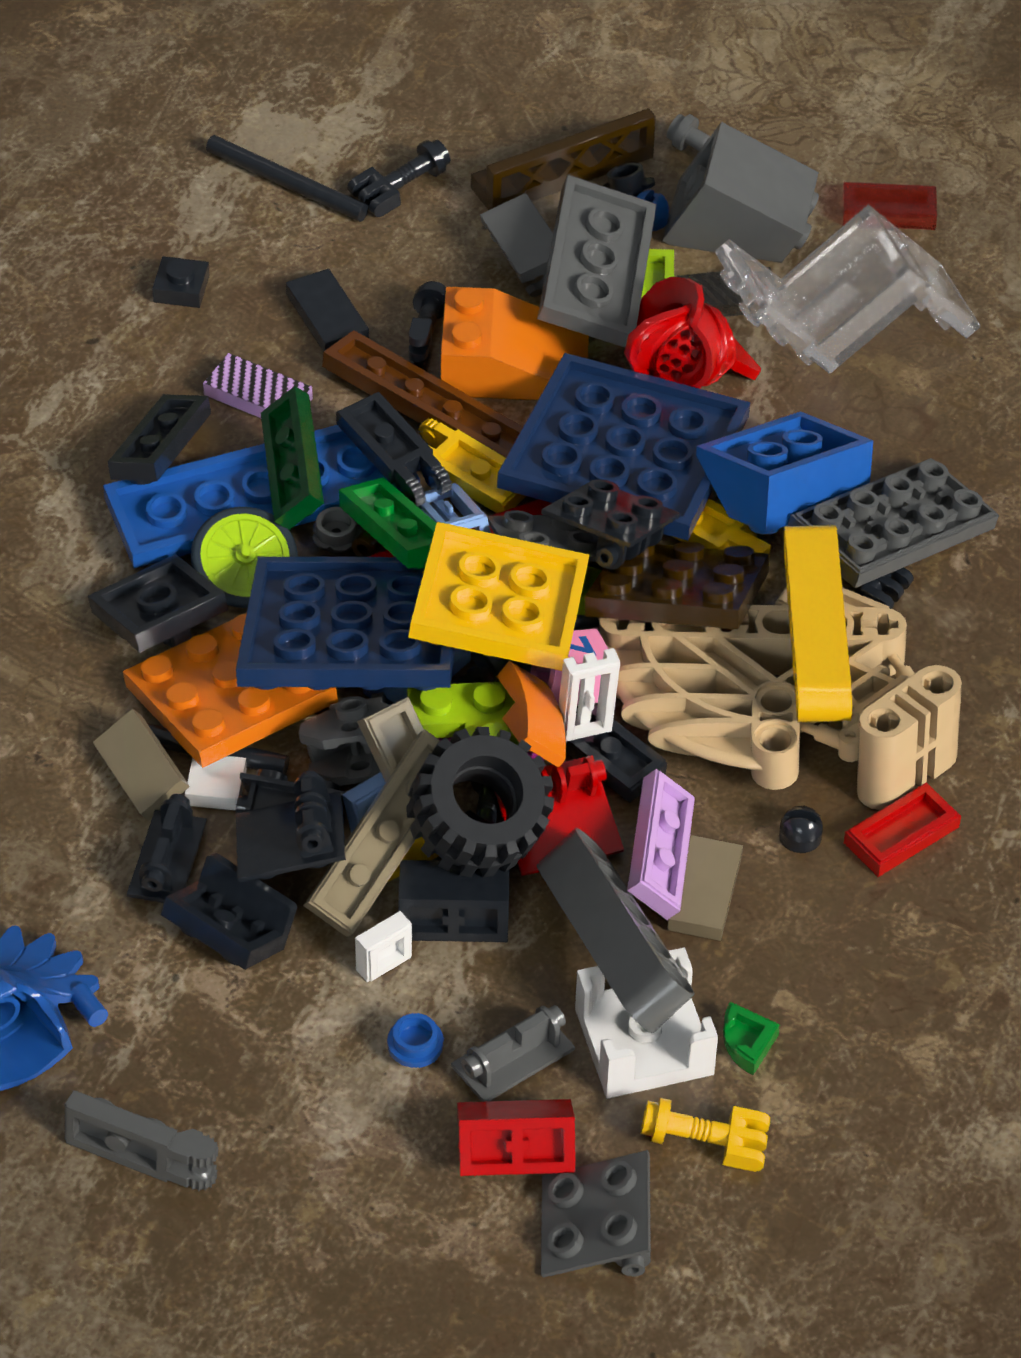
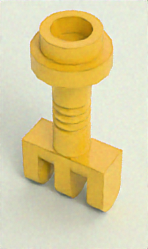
M659 1098L658 1103L647 1101L642 1120L641 1134L651 1136L650 1142L663 1144L665 1134L685 1138L690 1137L691 1139L696 1138V1140H702L703 1142L707 1140L708 1143L725 1146L722 1164L724 1166L753 1172L764 1168L765 1155L762 1152L767 1147L768 1136L765 1133L769 1130L770 1117L766 1113L733 1106L729 1123L726 1124L671 1112V1100Z

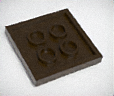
M690 541L680 542L674 546L658 544L649 546L635 558L625 560L617 569H602L585 596V616L738 630L769 573V553H756L754 549L748 546H730L724 550L707 549L701 543Z

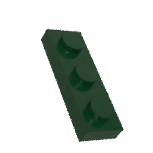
M296 386L292 387L260 413L274 522L288 530L305 517L313 514L317 508L324 504L309 394Z

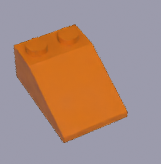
M446 287L441 349V380L472 398L539 400L564 353L588 359L589 336L537 319L538 306L497 289Z

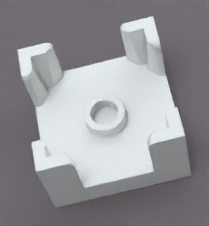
M685 947L670 950L669 953L691 985L693 970ZM598 966L577 970L575 1010L606 1099L714 1075L718 1035L710 1016L704 1017L701 1024L692 998L657 1031L650 1033L639 1025L626 1011L613 989L604 990L605 977Z

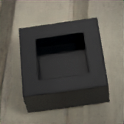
M162 256L152 288L153 302L200 308L210 276L209 262Z

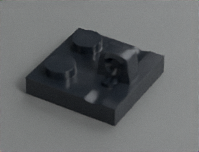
M176 554L88 595L92 613L122 639L127 640L139 653L161 642L173 648L192 638V627L229 610L225 593Z

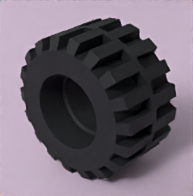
M477 727L470 737L465 728L455 732L450 741L446 738L441 740L435 746L432 753H429L410 786L408 796L412 798L406 806L407 818H415L410 827L413 838L423 837L425 843L421 851L428 858L433 853L442 858L438 864L439 867L449 871L452 865L459 866L460 876L472 877L477 869H480L483 878L494 876L500 867L506 872L513 868L520 858L523 859L545 830L550 821L547 817L552 812L554 806V798L548 796L553 788L551 776L541 775L546 764L540 755L532 759L527 754L531 746L523 739L516 745L509 741L512 733L500 729L496 736H491L489 727ZM473 781L490 787L498 794L505 806L506 821L486 824L467 816L455 800L453 785L460 782Z

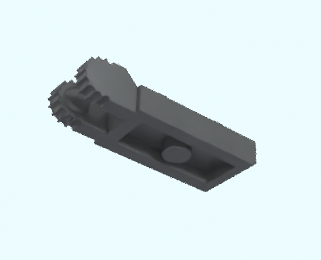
M73 1090L66 1101L65 1140L67 1144L161 1181L167 1182L168 1180L186 1188L190 1186L192 1190L197 1189L200 1191L204 1189L206 1191V1188H212V1184L216 1183L217 1165H214L213 1162H216L218 1157L217 1142H214V1138H210L209 1135L204 1136L203 1132L195 1129L177 1133L176 1129L166 1126L160 1120L145 1118L119 1108L106 1099L94 1098L76 1090Z

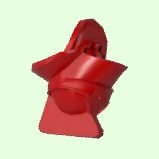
M669 277L656 282L641 298L637 327L628 334L624 351L627 361L634 372L699 389L717 382L729 369L756 380L761 372V367L734 338L731 327L720 310L704 303L702 285L689 278Z

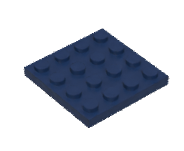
M564 353L498 472L497 488L553 503L592 480H608L617 484L619 490L635 496L656 498L663 503L664 507L680 512V518L665 526L663 534L689 540L714 489L696 456V446L742 431L749 418L751 402Z
M258 557L236 666L237 687H255L261 690H270L277 687H308L313 690H325L330 687H360L365 690L403 687L423 691L435 688H450L455 648L408 638L425 568L408 569L396 557Z

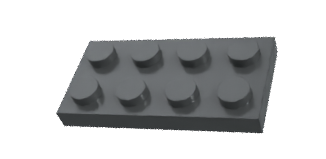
M567 175L561 189L537 319L626 347L628 334L637 327L656 204Z

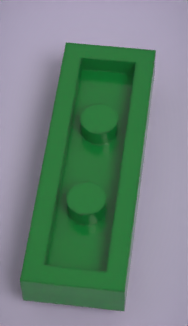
M384 477L339 489V507L408 569L425 568L436 527L435 521Z

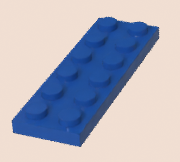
M338 425L314 431L324 504L295 526L316 521L317 516L327 508L339 507V489L384 477ZM264 444L167 468L157 482L155 481L150 484L136 485L131 483L130 480H121L103 485L104 499L134 569L160 562L175 554L179 557L191 554L192 543L200 527L211 516L222 510L233 507H253L273 515ZM417 472L413 473V475L415 476L416 480L418 479V481H419V483H420V478H419Z

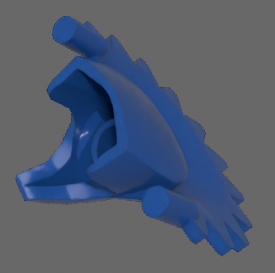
M16 925L9 927L0 938V1091L36 1078L60 1061L73 1048L67 1026L58 1008L59 1003L72 1002L91 1027L101 1025L108 1017V1011L93 994L99 989L98 978L94 975H75L83 964L82 953L75 950L54 956L56 940L52 933L44 934L32 943L24 946L21 929Z

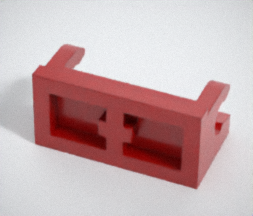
M571 1099L457 1102L460 1176L576 1173L575 1116Z

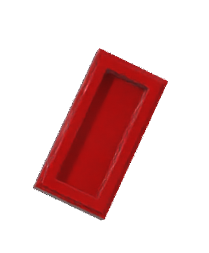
M926 782L845 831L844 844L877 877H880L959 828L961 815Z

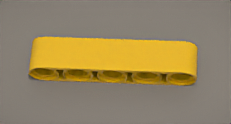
M836 525L784 526V564L797 723L851 721L852 688Z

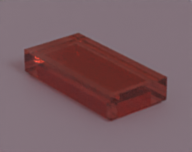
M844 182L842 193L843 226L936 230V186Z

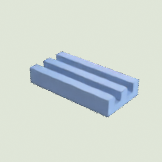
M453 483L452 490L442 495L434 492V489L424 492L426 494V502L418 506V508L436 523L441 522L469 529L475 528L478 531L490 533L486 514L458 484ZM450 497L451 503L460 511V513L464 517L459 518V516L454 512L453 506L449 503V501H444L443 499Z

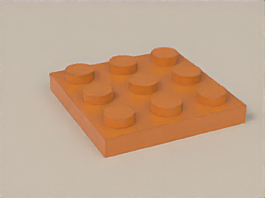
M247 613L238 615L224 624L196 635L188 641L156 656L149 657L145 661L123 671L125 685L128 690L171 733L175 740L202 768L329 707L330 704L338 702L336 687H330L325 690H313L308 687H277L270 690H261L255 687H237L236 666Z

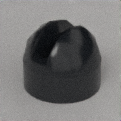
M805 805L794 806L787 810L780 823L779 839L782 845L796 853H807L815 850L822 840L823 824L820 815L813 808Z

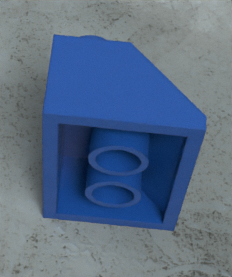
M801 411L696 446V456L728 516L748 525L751 531L759 534L776 533L779 531V528L788 525L792 514L870 483L873 440Z

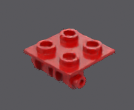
M593 755L563 762L559 768L555 765L545 766L541 775L551 776L553 788L548 796L554 798V806L552 812L547 817L550 821L527 855L523 859L520 858L517 862L521 876L538 873L537 864L575 827L584 831L603 850L606 856L624 852V847L602 781L607 778L603 761L601 759L595 761ZM494 791L503 821H506L505 806L501 798Z

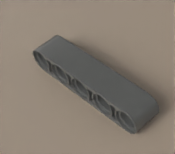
M575 827L537 864V868L623 1007L639 1025L650 1033H654L695 995L694 990L632 894L627 891L626 885L603 850L584 831Z

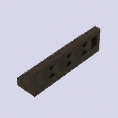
M647 108L487 165L486 169L471 174V189L485 207L490 210L525 193L531 201H535L560 192L567 175L590 181L607 175L608 171L616 166L626 163H640L651 159L654 154L656 116Z

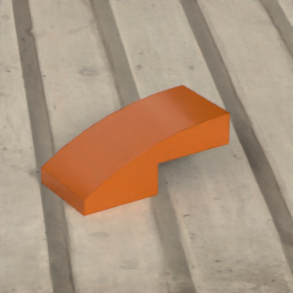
M509 660L496 676L515 701L502 719L519 743L523 739L531 746L530 751L538 756L540 755L543 759L559 768L565 761L566 740L563 718L556 698L547 683Z

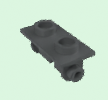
M542 1005L536 1009L535 1014L479 1047L472 1046L469 1048L467 1054L451 1063V1067L482 1102L491 1101L575 1050V1046L560 1030V1027L566 1024L562 1011L556 1005L550 1008Z

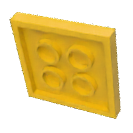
M437 522L408 638L562 671L563 659L568 658L589 554Z

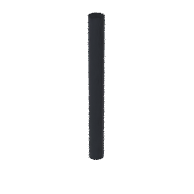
M212 135L207 142V152L359 222L363 221L368 213L367 204L219 136Z

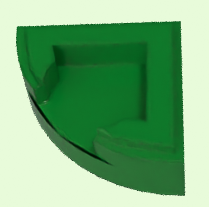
M730 1002L725 1012L723 1025V1040L728 1054L740 1068L754 1075L779 1036L780 1024Z

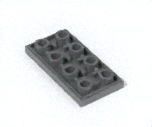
M930 458L792 514L788 526L836 525L841 577L854 588H857L995 529L999 515L983 502L982 497L977 492L968 489L952 476L945 465Z

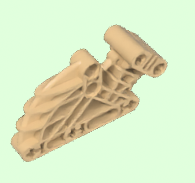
M751 605L738 630L599 618L600 635L608 649H615L620 660L616 698L621 699L624 704L621 712L622 718L632 726L648 730V741L652 745L678 754L698 756L728 766L751 769L752 778L758 785L766 789L778 790L791 786L797 780L799 774L800 734L805 732L813 735L815 741L838 749V756L842 760L847 762L858 760V799L865 806L876 810L885 808L913 791L915 784L921 786L926 783L927 775L932 779L937 778L956 762L962 682L957 672L947 666H927L914 673L910 666L904 665L907 624L900 612L884 607H844L852 688V720L829 722V726L822 723L818 726L814 725L816 722L797 723L788 606Z

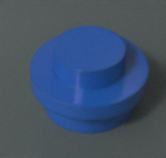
M412 1013L401 1017L388 1033L387 1046L389 1054L397 1063L406 1067L420 1068L428 1066L435 1062L443 1051L444 1040L441 1029L430 1017L424 1014Z

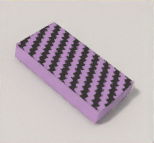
M230 353L225 356L203 383L205 396L261 418L260 413L294 386L309 394L310 401L313 399L312 386Z

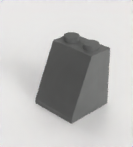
M721 122L679 178L662 241L672 246L782 263L793 248L797 250L802 248L810 234L812 225L807 223V219L814 210L819 198V194L814 191L819 172Z

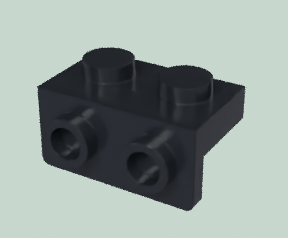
M215 852L206 857L199 881L165 898L161 916L180 927L184 934L197 938L220 953L227 962L246 970L284 950L297 905L294 901L259 879L239 883L237 879V865Z

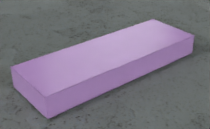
M655 769L643 778L627 891L668 920L680 912L695 798L661 771Z

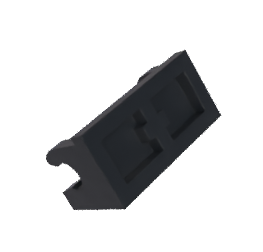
M402 860L400 862L398 912L401 911L412 923V941L508 942L509 870L504 872L500 867L494 876L483 878L480 869H477L472 877L460 876L459 866L452 865L449 871L439 867L438 864L441 860Z

